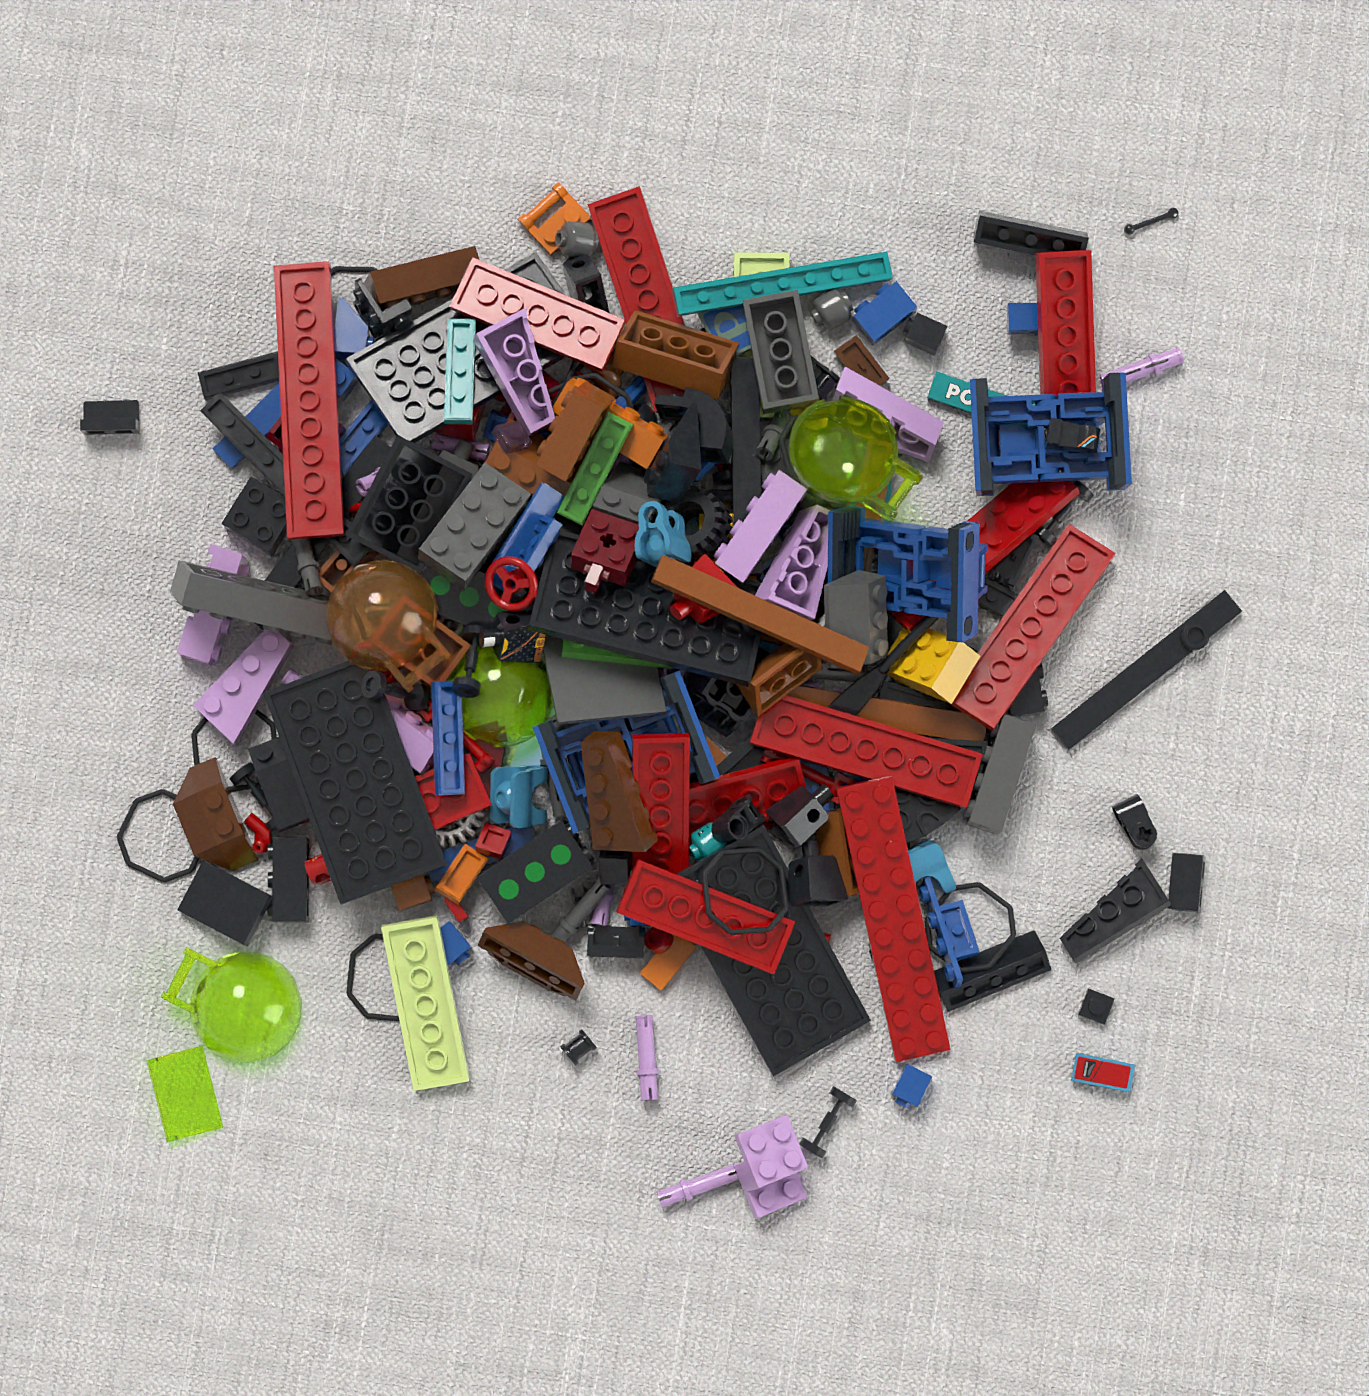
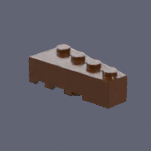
M476 246L371 271L364 284L382 312L407 299L410 305H417L427 300L441 299L452 295L453 292L457 291L472 258L480 259Z
M594 731L581 741L593 850L646 852L658 841L656 832L651 829L648 820L650 818L648 809L643 806L639 792L641 789L638 781H635L630 769L632 764L621 732Z

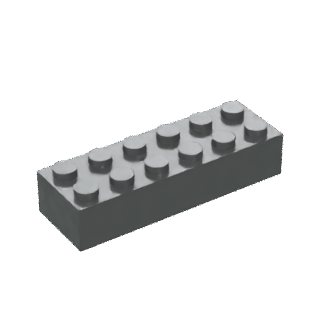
M181 560L178 561L170 593L177 600L176 602L185 611L199 613V610L210 612L209 615L211 617L225 620L226 616L237 618L236 622L247 626H252L254 622L262 624L264 629L272 632H279L280 629L290 631L289 634L304 639L306 635L316 637V641L332 645L333 641L342 643L351 613L336 597L323 594L310 597L306 595L303 589Z

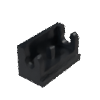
M1032 533L992 567L988 578L1013 590L1039 536Z
M1172 852L1168 896L1171 906L1167 909L1201 913L1206 860L1204 855Z
M589 925L587 956L644 959L645 928Z

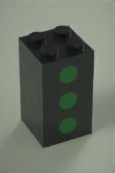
M489 564L481 568L465 591H462L427 566L413 599V602L419 607L466 626L479 625L487 629H493L496 614L506 611L496 606L486 592L484 576L490 566ZM494 586L496 593L502 598L504 591ZM528 587L514 593L510 603L523 601L528 595Z
M562 820L477 876L508 924L593 868L590 863L594 860L593 856L586 846L579 847L575 841V838L579 835L577 833L573 834L569 822L564 824Z

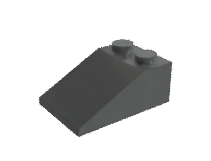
M620 461L603 484L593 509L639 525L638 514L641 506L650 501L662 504L664 500L648 496L647 484L644 483L645 469ZM657 509L649 512V522L654 523L658 512Z

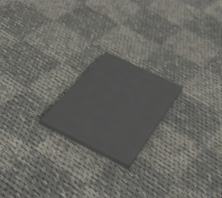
M546 635L543 656L558 725L666 714L667 711L657 667L561 657L562 639Z

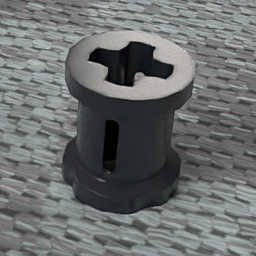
M582 1029L579 1031V1035L568 1044L560 1046L575 1066L579 1064L578 1060L590 1050L597 1048Z

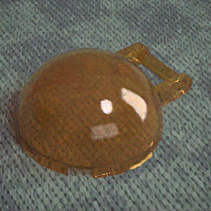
M371 561L347 572L334 587L327 605V626L332 642L339 653L350 663L367 671L389 670L406 691L410 693L414 689L413 685L443 659L448 660L452 657L451 653L433 633L436 629L437 612H439L430 585L416 570L395 561ZM430 641L437 650L405 677L398 667L416 658Z

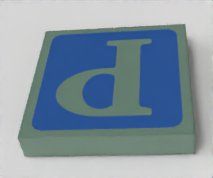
M743 306L697 313L707 333L739 342L736 357L751 350Z

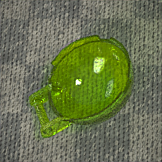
M841 397L840 400L825 402L824 399L819 400L807 407L798 416L792 427L789 441V457L794 473L808 491L827 502L836 504L861 503L884 519L894 521L898 515L897 509L910 490L923 479V475L917 469L898 458L899 449L895 438L896 430L887 417L877 408L862 400L850 397ZM894 473L903 477L904 481L887 504L876 497V495L890 483Z
M492 646L477 647L476 651L479 653L476 670L472 673L471 678L481 683V689L477 697H462L463 732L475 741L480 739L492 743L493 747L515 746L528 741L535 736L533 727L547 722L554 705L545 662L542 658L541 663L502 662L498 660ZM467 652L446 681H453L456 677H466L464 667Z
M185 947L183 951L185 956L167 992L163 991L160 998L190 1012L195 1033L210 1051L232 1062L255 1063L256 1061L273 1057L289 1044L301 1020L302 998L299 995L295 978L282 963L271 956L259 952H235L213 960ZM197 960L208 965V967L195 983L190 1003L178 998L177 995L194 961Z

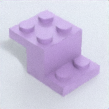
M788 1114L734 1135L744 1162L734 1167L755 1219L808 1198L798 1174L799 1171L808 1168Z

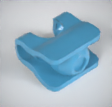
M656 501L644 503L639 509L638 514L639 530L635 537L636 557L654 567H657L662 555H666L674 560L678 559L684 563L690 562L691 548L685 537L683 517L673 510L667 511L662 504ZM653 509L658 511L655 523H651L648 520V514ZM670 518H674L675 525L673 528L671 527L669 522Z
M538 765L494 768L491 772L490 801L493 805L490 806V820L498 824L510 823L512 827L518 829L546 823L547 810L534 807L532 793L538 784L548 780V768Z
M928 839L909 847L908 853L915 883L922 877L932 876L936 878L939 886L945 893L956 890L955 881L942 849L938 844Z

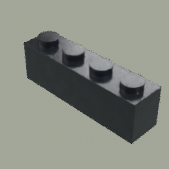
M980 210L973 235L974 243L1032 255L1040 252L1086 250L1089 239L1087 232Z

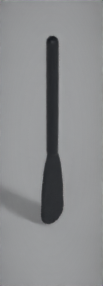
M925 616L878 666L863 674L846 688L828 708L856 716L879 688L887 672L939 618Z

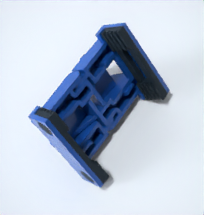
M1126 372L1108 373L1101 380L1102 392L1064 393L1057 395L989 397L987 378L970 379L976 495L994 496L993 484L1038 483V477L1039 482L1107 479V491L1125 490L1132 484ZM1051 418L1097 428L1105 423L1106 452H1100V438L1097 453L1088 454L1045 449L1044 429H1048V423ZM1017 423H1028V429H1035V430H1027V424H1017Z
M847 506L828 511V583L857 570L863 571L864 547L877 548L878 574L886 576L887 610L897 612L904 610V612L910 614L947 619L946 641L963 643L976 636L978 632V599L987 593V586L985 585V553L988 552V545L979 544L980 523L963 521L948 529L932 526L926 528L924 525L865 518V507Z
M680 671L659 678L664 690L663 697L667 711L666 714L582 722L559 732L556 731L553 720L533 727L573 834L590 828L582 751L580 750L581 741L594 731L621 732L622 738L626 740L632 755V735L678 734L672 717L674 714L681 733H689L690 773L695 772L699 784L707 783L720 777ZM565 756H567V759H568V761H569L570 767H571V769H572V772H573V774H574V777H575V780H576V782H577V785H578L579 789H577V787H576V784H575V782H574L573 776H572V774H571V771H570V769H569V766H568V763H567V761H566Z

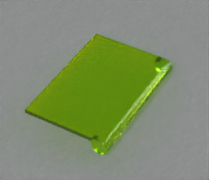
M203 1046L146 1060L167 1142L223 1128Z

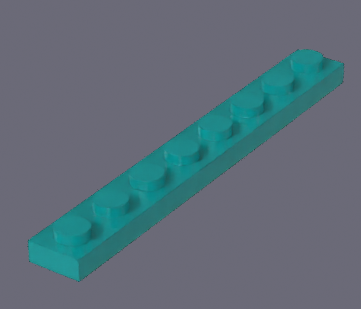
M886 251L673 287L672 294L678 317L743 306V300L793 290H798L799 296L826 292L832 289L838 290L891 281L893 276L888 252Z

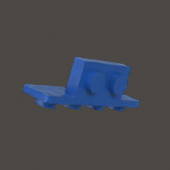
M540 483L494 561L501 557L511 556L525 561L533 571L539 568L544 561V554L559 536L562 524L553 519V516L562 503L564 495L548 484ZM504 565L505 569L509 572L518 568L513 565ZM495 572L493 585L504 591L503 581Z
M930 876L924 877L922 885L919 887V895L922 903H927L930 912L927 913V919L931 930L935 929L938 937L935 940L938 954L940 956L944 955L945 976L948 982L952 981L954 989L960 988L963 978L957 960L977 956L980 951L963 900L939 906Z

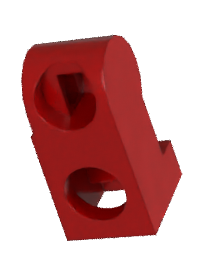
M322 854L309 858V860L304 862L307 874L314 885H322L332 881Z

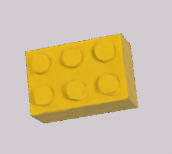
M904 627L901 629L888 655L909 634ZM929 628L895 663L887 674L899 684L952 704L980 655L964 642L946 641V634Z

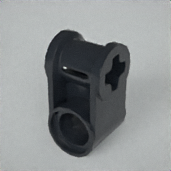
M811 356L818 397L821 402L825 403L828 400V394L838 385L840 377Z
M751 794L744 795L734 801L712 823L711 831L716 841L726 843L743 839L765 820V816L759 814L752 803L753 797Z
M1138 794L1112 806L1117 821L1124 829L1133 847L1138 850H1145L1155 843L1157 839L1156 828ZM1140 829L1143 833L1148 832L1150 834L1147 838V843L1143 839H1137Z

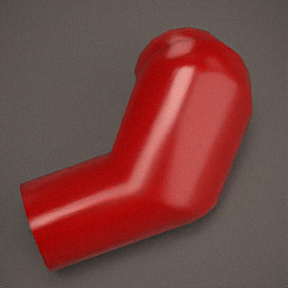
M251 813L245 819L244 824L254 831V844H252L254 852L263 854L268 852V844L272 843V832L266 828V823L254 813Z

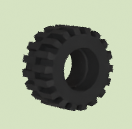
M690 486V489L687 490L679 503L667 502L666 500L662 502L667 511L673 510L683 517L685 526L694 515L704 513V523L700 530L693 535L685 536L691 548L690 563H693L694 560L697 562L704 554L712 560L715 558L713 557L714 553H716L722 543L728 545L730 539L727 536L733 528L729 525L733 522L732 516L728 514L730 511L723 502L707 489ZM670 518L669 522L671 527L673 528L675 525L674 518Z

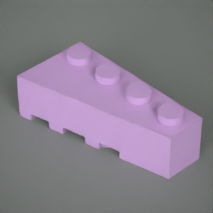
M526 308L480 331L474 336L473 341L528 438L550 426L555 416L541 371L540 360L535 349L533 334L528 323Z
M844 367L829 412L851 427L855 437L868 441V438L897 443L895 451L928 463L944 423L847 367ZM826 418L824 426L847 433L840 425L830 418Z
M780 470L776 475L769 474L761 486L766 490L760 498L754 496L746 508L749 514L744 522L741 520L736 522L730 531L733 538L728 545L722 543L713 556L717 559L715 564L741 584H744L764 555L767 547L771 545L778 535L782 525L788 521L794 512L798 502H801L806 495L807 488Z
M815 505L798 512L755 596L808 620L815 619L828 567V511L830 510Z
M210 544L208 554L213 556L211 563L206 565L207 567L249 577L251 567L248 566L249 561L242 554ZM199 610V613H194L193 617L189 616L187 618L177 653L180 656L212 666L213 661H218L221 656L223 646L220 645L223 634L227 635L229 633L232 619H229L228 616H226L225 620L211 617L209 615L210 612Z
M265 629L193 706L234 745L238 746L258 707L265 699L263 692L269 690L294 646L281 633Z
M386 695L411 766L419 773H425L434 769L433 722H427L418 712L407 709L405 704L396 697Z

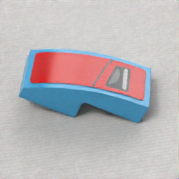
M1076 1053L1071 1081L1131 1093L1136 1065Z

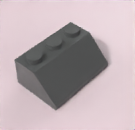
M857 570L824 585L825 627L868 646L869 650L863 664H872L888 656L886 576ZM826 661V666H830V667L837 666V665H835V664H832V663Z

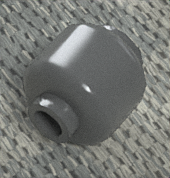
M567 221L556 232L555 243L563 256L573 258L583 255L590 256L597 249L598 234L589 223Z
M832 289L813 300L814 310L810 311L817 326L823 324L826 329L833 330L849 321L851 311L854 309L844 291L839 292L837 289Z

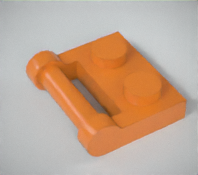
M559 182L552 187L553 190L526 215L523 213L517 219L550 256L559 250L555 243V235L567 221L588 223L592 220L591 216ZM561 199L565 205L541 227L537 228L533 223L555 202Z

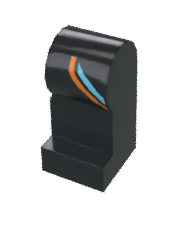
M1051 418L1048 423L1045 449L1088 454L1097 453L1101 430L1094 426L1078 425L1077 423L1063 422L1062 419Z

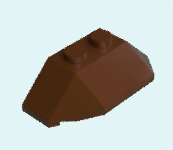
M214 757L190 767L173 806L193 855L231 871L258 861L259 859L252 848L251 840L217 758Z
M524 921L487 927L483 931L477 946L486 950L500 964L552 993L568 996L575 1001L577 1000L585 983L573 949L567 946L565 942L547 935L537 926L530 925Z

